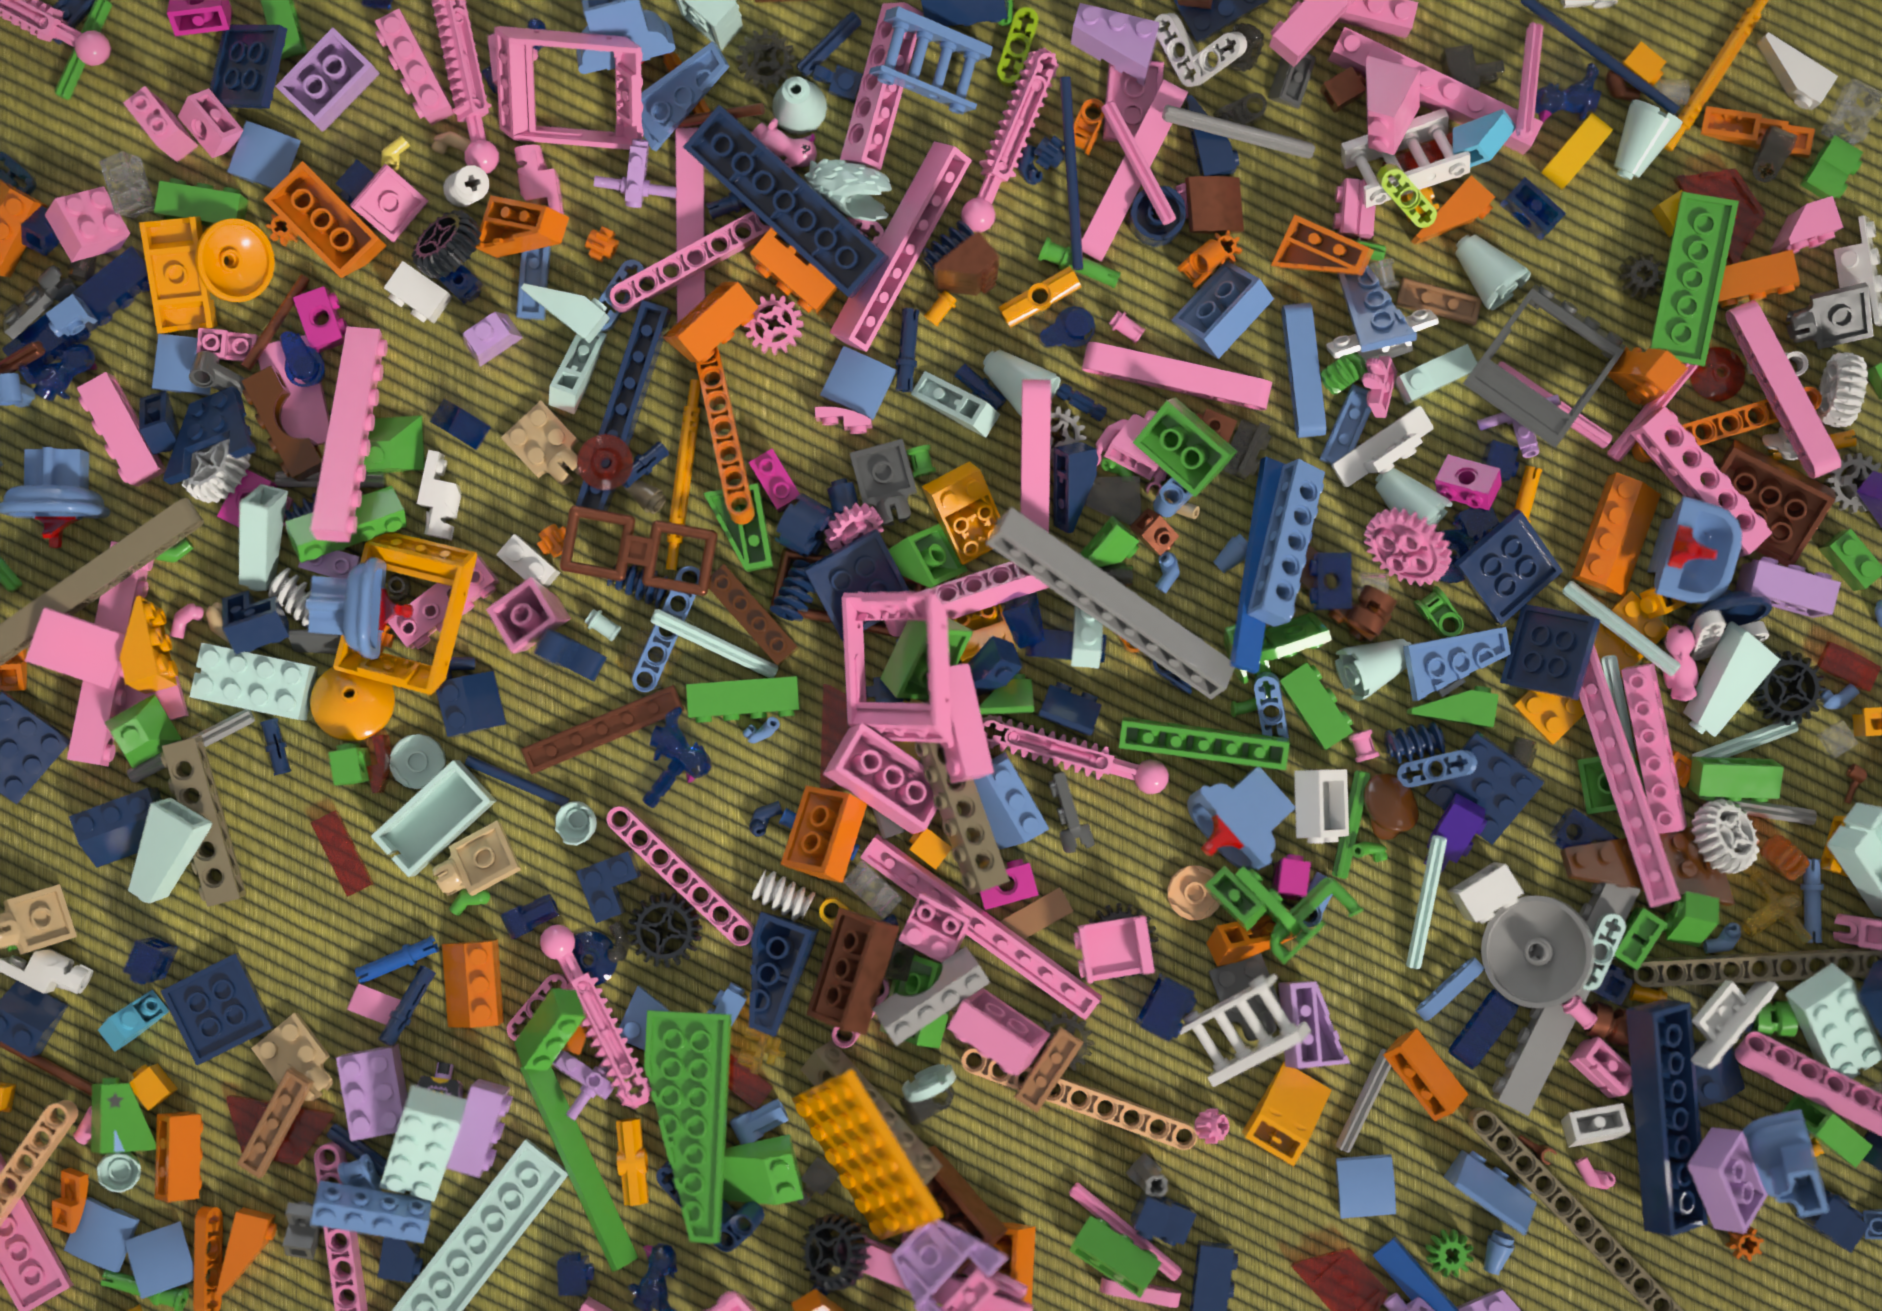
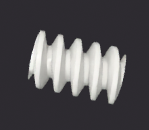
M475 165L466 166L449 175L445 180L443 186L444 195L453 205L459 207L468 206L482 199L487 194L489 178L480 167Z
M286 568L273 579L268 588V595L270 598L276 596L281 607L285 606L287 613H294V619L297 621L302 620V626L308 628L309 611L306 608V600L310 597L311 590L307 593L305 592L308 584L306 582L300 585L296 584L299 579L298 575L288 578L291 569Z
M765 870L753 892L752 899L755 901L762 895V905L765 906L770 901H773V911L782 906L783 916L792 911V921L797 920L800 916L803 919L815 896V892H811L805 897V887L800 888L796 892V882L793 881L786 887V877L783 876L778 881H775L776 872L773 871L768 876H765Z

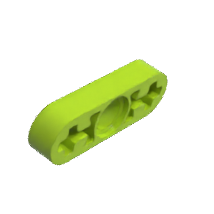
M1020 8L1014 15L997 69V78L1005 86L1016 85L1015 82L1021 79L1019 72L1024 70V61L1028 58L1038 26V15L1032 8ZM1025 15L1030 16V22L1033 24L1028 23L1024 35L1020 33L1022 21L1019 19H1024ZM1015 40L1022 41L1026 46L1025 50L1020 54L1013 53L1010 49V44ZM1012 59L1015 61L1014 73L1017 75H1011L1009 79L1005 77V72L1002 70H1008L1010 60Z
M1387 164L1383 166L1377 174V181L1417 227L1426 228L1432 225L1437 217V211L1397 165ZM1391 174L1400 183L1396 187L1387 178ZM1407 190H1413V197L1408 202H1401V195ZM1418 205H1419V206L1425 211V213H1426V215H1425L1423 218H1422V217L1420 216V214L1414 209V208H1416Z

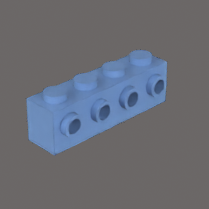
M319 1180L310 1224L424 1243L432 1201Z

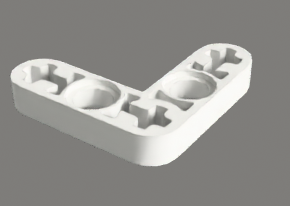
M1161 14L1155 19L1156 22H1160L1157 38L1180 81L1187 87L1203 84L1242 56L1246 51L1247 41L1245 36L1240 32H1229L1198 53L1180 18L1176 14ZM1167 21L1170 22V26L1168 27V30H1169V31H1166V30H1165V26L1167 25ZM1232 40H1235L1234 49L1225 52L1223 49L1229 47L1232 44ZM1178 42L1182 43L1185 48L1182 58L1175 51ZM1210 52H1214L1217 55L1218 62L1215 67H1212L1208 62ZM1190 60V62L1186 63L1187 65H1183V62ZM1192 69H1195L1196 73L1194 74V78L1191 79L1190 74L1192 73Z
M1709 611L1696 619L1692 630L1695 646L1690 652L1694 660L1712 657L1725 632V622L1720 611ZM1762 621L1740 626L1760 643L1769 637L1768 630Z

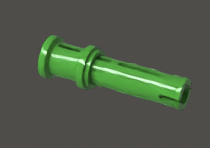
M1047 237L1038 260L1042 261L1045 259L1059 265L1061 270L1069 266L1072 268L1071 247L1065 248L1051 242V238ZM1083 257L1084 269L1074 270L1112 288H1115L1121 272H1117Z
M105 1270L102 1277L106 1278V1280H101V1286L140 1296L134 1276ZM174 1287L146 1298L150 1299L153 1305L163 1304L173 1307L175 1311H182L188 1300L189 1288Z

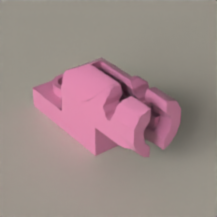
M540 145L516 147L514 149L516 162L519 166L523 167L517 170L521 196L527 203L548 204L547 207L564 214L559 176L554 168H547Z
M1837 914L1834 924L1850 926L1851 932H1833L1835 941L1855 944L1858 947L1882 950V920Z

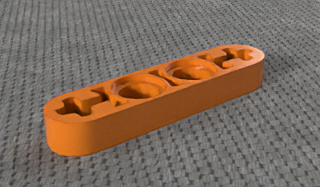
M203 1206L197 1211L195 1216L194 1311H219L221 1308L222 1296L216 1295L222 1271L223 1214L218 1207ZM210 1241V1244H211V1246H210V1251H209V1253L207 1254V1253H206V1248H207L208 1242ZM210 1270V1277L208 1282H206V1273Z

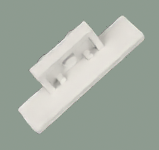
M1863 215L1858 217L1862 243L1834 249L1839 287L1843 288L1866 282L1869 286L1874 324L1882 326V301L1880 294L1882 291V275L1877 274L1876 267L1877 264H1880V255L1878 248H1873L1872 238L1876 237L1874 222L1869 221V218Z
M1420 309L1414 311L1412 315L1405 317L1409 327L1412 326L1415 331L1439 323L1438 317L1430 309ZM1356 334L1339 336L1333 342L1326 344L1327 350L1334 358L1357 351L1365 360V364L1370 358L1379 359V356H1390L1393 358L1413 351L1412 343L1406 342L1361 352Z
M1417 406L1334 462L1332 468L1344 487H1349L1368 473L1384 474L1395 466L1393 462L1399 458L1406 459L1416 453L1415 447L1423 443L1421 437L1433 430L1434 427L1423 408Z
M1725 980L1692 1019V1022L1705 1036L1707 1041L1692 1057L1691 1061L1695 1065L1709 1069L1718 1064L1723 1054L1738 1040L1739 1035L1748 1024L1754 1021L1763 1006L1772 999L1773 994L1779 988L1777 984L1770 981L1755 982L1748 992L1743 995L1733 981Z

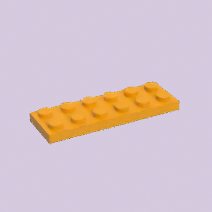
M1632 590L1628 591L1610 610L1656 645L1666 635L1669 628L1659 617L1649 619L1648 614L1644 613L1640 608L1641 599ZM1602 623L1599 624L1594 642L1599 660L1607 655H1616L1622 678L1621 670L1634 666L1643 655ZM1527 690L1512 705L1550 745H1554L1585 714L1580 697L1578 700L1531 690Z

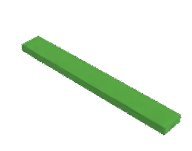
M551 1066L548 1070L541 1071L520 1067L612 1272L617 1271L636 1260L638 1256L576 1120L574 1121L565 1115L570 1107Z

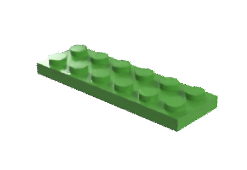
M1688 192L1681 193L1650 343L1651 349L1667 350L1685 364L1705 366L1739 201Z

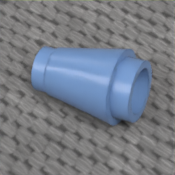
M1240 533L1235 538L1232 536L1213 562L1223 573L1227 572L1246 560L1248 541Z
M1494 1230L1492 1235L1488 1236L1483 1267L1485 1271L1494 1275L1500 1274L1515 1248L1513 1244L1514 1237L1498 1230Z

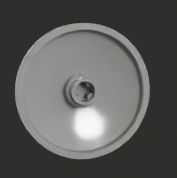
M1547 896L1518 898L1519 901L1507 909H1504L1502 906L1488 922L1481 944V955L1485 972L1497 991L1508 1000L1529 1008L1557 1006L1577 995L1587 983L1595 959L1594 942L1591 932L1579 913L1568 904Z

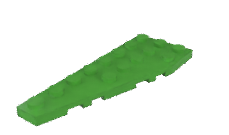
M648 1010L644 1069L646 1076L649 1078L652 1090L651 1095L658 1112V1122L668 1160L672 1165L675 1177L674 1182L682 1203L681 1209L690 1242L719 1243L721 1238L732 1014Z

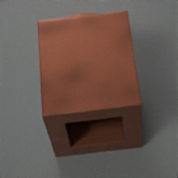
M1351 66L1324 82L1320 92L1333 113L1362 97L1366 90V82L1361 73L1355 72Z

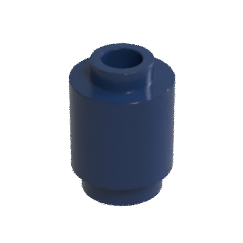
M847 478L831 482L832 487L827 488V493L833 515L835 513H844L843 509L845 506L850 510L854 503L859 505L853 482L848 483Z

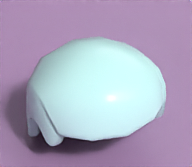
M569 802L561 806L556 814L555 831L562 837L563 843L577 846L589 840L595 832L597 826L596 816L593 810L584 802Z
M131 1152L107 1153L100 1160L96 1169L98 1181L112 1192L122 1193L133 1188L140 1179L141 1165L138 1158Z

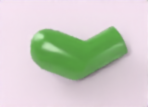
M1106 457L1102 458L1100 462L1102 469L1118 474L1124 487L1137 483L1131 470Z
M184 538L155 559L174 563L193 550L194 546L187 538Z
M1364 841L1353 845L1351 849L1352 855L1356 858L1372 854L1373 861L1376 863L1388 858L1385 851L1387 850L1386 846L1380 843Z
M462 889L449 907V910L453 914L461 916L468 905L488 903L490 893L488 890H483L472 896L468 893L467 889Z

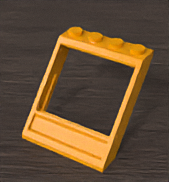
M389 532L374 537L365 543L360 564L366 563L368 559L375 557L386 562L387 571L452 586L433 664L428 665L381 652L378 659L364 658L360 652L350 648L345 642L344 635H341L333 665L334 670L432 695L447 676L477 560V552Z

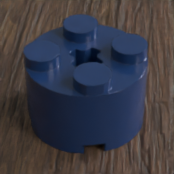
M1160 186L1176 216L1173 222L1163 225L1159 218L1155 220L1152 217L1153 213H1157L1144 189L1135 197L1129 213V226L1134 236L1142 243L1155 248L1172 242L1179 235L1186 218L1183 198L1176 190L1168 186Z
M801 493L796 497L800 500L796 506L790 503L785 510L776 530L780 533V537H775V541L807 558L812 553L817 556L821 552L825 541H823L824 531L830 529L828 521H835L836 517L833 515L832 509Z

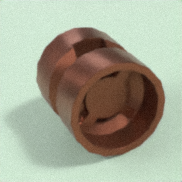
M1365 585L1358 597L1360 604L1353 606L1347 621L1369 634L1379 636L1386 624L1384 617L1391 615L1397 600L1375 587ZM1369 604L1378 608L1377 613L1368 608Z
M1594 1001L1589 1010L1597 1016V1021L1590 1028L1584 1029V1033L1594 1038L1600 1037L1603 1039L1607 1037V1042L1625 1047L1629 1043L1626 1010L1617 1008L1613 1011L1611 1005Z

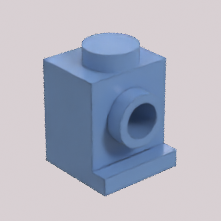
M71 294L46 313L51 321L48 325L58 337H61L63 334L67 336L75 335L85 328L84 324L88 321L92 324L98 321L85 302L74 294Z
M731 982L726 991L720 990L713 1002V1005L717 1006L716 1009L710 1008L707 1013L732 1014V1027L748 999V996L744 995L745 989Z

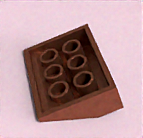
M1734 439L1720 462L1718 469L1729 477L1731 485L1739 494L1746 497L1749 506L1766 521L1767 527L1772 532L1755 550L1769 558L1778 560L1779 563L1787 567L1788 565H1794L1836 500L1835 490ZM1718 497L1720 506H1723L1721 498Z

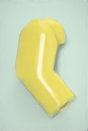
M402 135L382 150L381 167L387 164L395 172L398 171L399 156L410 147Z

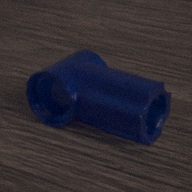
M548 894L525 906L520 905L501 914L500 917L511 940H514L534 930V927L559 916L560 913L551 894Z

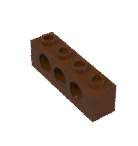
M725 564L711 575L709 582L710 591L777 666H780L799 649Z

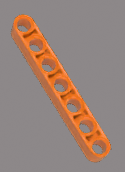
M716 346L713 349L715 351L714 357L703 363L701 361L696 362L726 506L731 519L735 523L747 524L754 517V506L723 362ZM711 380H720L714 386L708 385ZM718 404L725 405L721 410H713ZM723 429L730 430V432L727 435H718V433ZM728 454L736 455L733 460H723ZM734 479L741 480V483L737 486L729 485ZM737 505H747L746 509L741 512L734 511Z
M1805 387L1804 390L1814 409H1818L1822 402V395L1814 387ZM1765 399L1681 426L1695 437L1696 443L1700 447L1778 423L1779 420L1770 403ZM1749 411H1753L1757 415L1756 423H1752L1749 420ZM1723 418L1731 423L1730 431H1726L1722 427ZM1697 426L1705 431L1704 439L1697 437L1695 432ZM1665 434V440L1669 444V437ZM1636 442L1632 447L1634 458L1642 463L1653 461L1644 452L1642 446Z

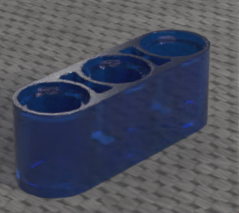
M1028 628L1025 656L1071 660L1073 632ZM1103 634L1100 663H1105L1107 635Z
M1496 988L1493 989L1453 1041L1448 1053L1470 1070H1473L1514 1017L1519 1005L1508 1000Z

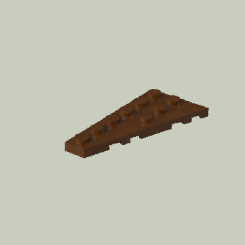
M1695 827L1659 834L1680 897L1687 891L1719 898L1720 905L1731 906L1735 904L1726 873H1720L1717 868L1712 869L1710 862H1704V855L1698 852L1699 846L1693 842L1696 837L1691 832ZM1627 838L1569 847L1560 851L1567 878L1593 883L1604 882L1615 884L1616 887L1638 888L1640 891L1645 892Z

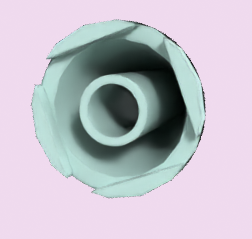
M791 77L776 92L772 110L780 127L789 133L801 135L815 130L821 125L825 119L827 103L823 92L817 85L801 77Z
M1633 100L1629 106L1614 167L1618 169L1616 174L1628 180H1632L1633 176L1639 178L1680 129L1683 121L1669 112L1665 114L1654 105L1640 100Z
M1466 235L1456 244L1458 249L1455 254L1484 306L1489 310H1495L1514 296L1512 292L1517 286L1521 289L1530 278L1531 273L1525 266L1477 235L1471 237Z
M991 351L983 361L985 374L1021 417L1022 379L1051 380V399H1053L1059 388L1061 379L1055 373L1005 351Z
M1395 468L1384 474H1379L1375 479L1377 482L1375 488L1390 511L1395 507L1399 513L1404 508L1407 510L1408 515L1417 512L1418 519L1421 520L1427 517L1426 524L1437 525L1448 512L1444 507L1452 506V502L1448 498Z
M1396 639L1346 647L1337 651L1336 655L1340 656L1339 659L1335 660V666L1345 689L1350 688L1354 694L1351 697L1356 701L1368 698L1407 668L1403 646L1411 645V643L1404 639Z

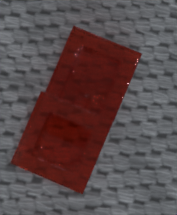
M1829 641L1817 663L1820 669L1830 675L1844 679L1859 689L1868 692L1871 691L1881 669V666Z
M389 735L372 737L378 764L367 766L373 794L383 793L388 783L391 758Z

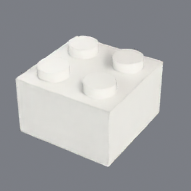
M1497 862L1491 863L1447 891L1464 919L1473 922L1480 921L1481 924L1492 919L1495 916L1494 911L1502 906L1504 909H1507L1519 901L1518 896L1524 893L1507 865Z

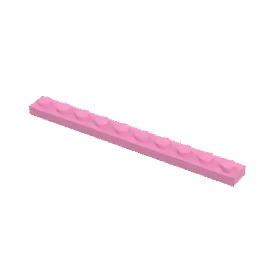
M1593 645L1579 697L1651 908L1679 900L1680 896L1599 657Z
M876 834L861 855V859L916 899L923 892L971 917L966 935L1082 1019L1086 1020L1101 1001L1102 996L886 839H883L879 834Z

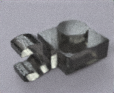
M817 1156L801 1177V1180L806 1185L803 1188V1199L796 1200V1202L805 1207L816 1191L823 1196L840 1173L821 1157Z

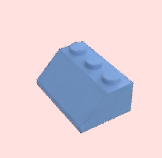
M1226 260L1174 316L1172 322L1201 349L1219 359L1274 298L1260 278Z
M1004 752L991 759L994 773L974 779L998 849L1026 843L1049 830L1043 815L1007 753Z
M1461 1150L1443 1177L1460 1191L1525 1235L1537 1203L1530 1198L1532 1192L1520 1183H1517L1515 1187L1506 1181L1509 1176L1497 1167H1494L1493 1170L1483 1165L1486 1159L1473 1150L1470 1154Z

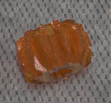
M1775 834L1760 849V854L1767 864L1787 880L1795 881L1810 866L1809 860L1802 851L1782 835Z

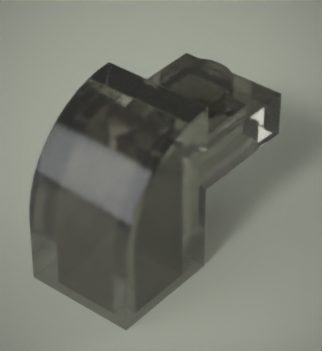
M1472 44L1446 48L1440 55L1443 74L1475 90L1480 88V82L1482 85L1497 82L1498 78L1505 72L1503 60L1476 65Z

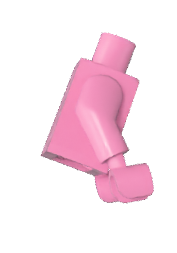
M1150 410L1147 411L1144 418L1133 414L1129 420L1121 419L1109 425L1095 445L1097 446V455L1099 457L1097 466L1102 460L1101 454L1105 451L1104 457L1148 480L1154 477V480L1145 486V492L1148 494L1150 487L1157 485V496L1162 488L1161 482L1165 481L1168 473L1133 444V441L1157 413Z

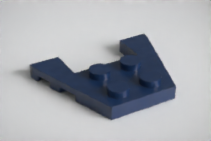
M231 386L189 404L164 473L163 481L173 485L190 478L192 454L229 439L228 454L234 459L256 451L255 444L249 437L252 433L250 427L245 422L246 411L238 389Z

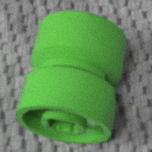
M1774 1001L1772 1005L1770 1002L1765 1004L1756 1015L1754 1021L1748 1024L1750 1032H1759L1768 1037H1771L1773 1033L1776 1037H1794L1798 1030V1021L1789 1001Z

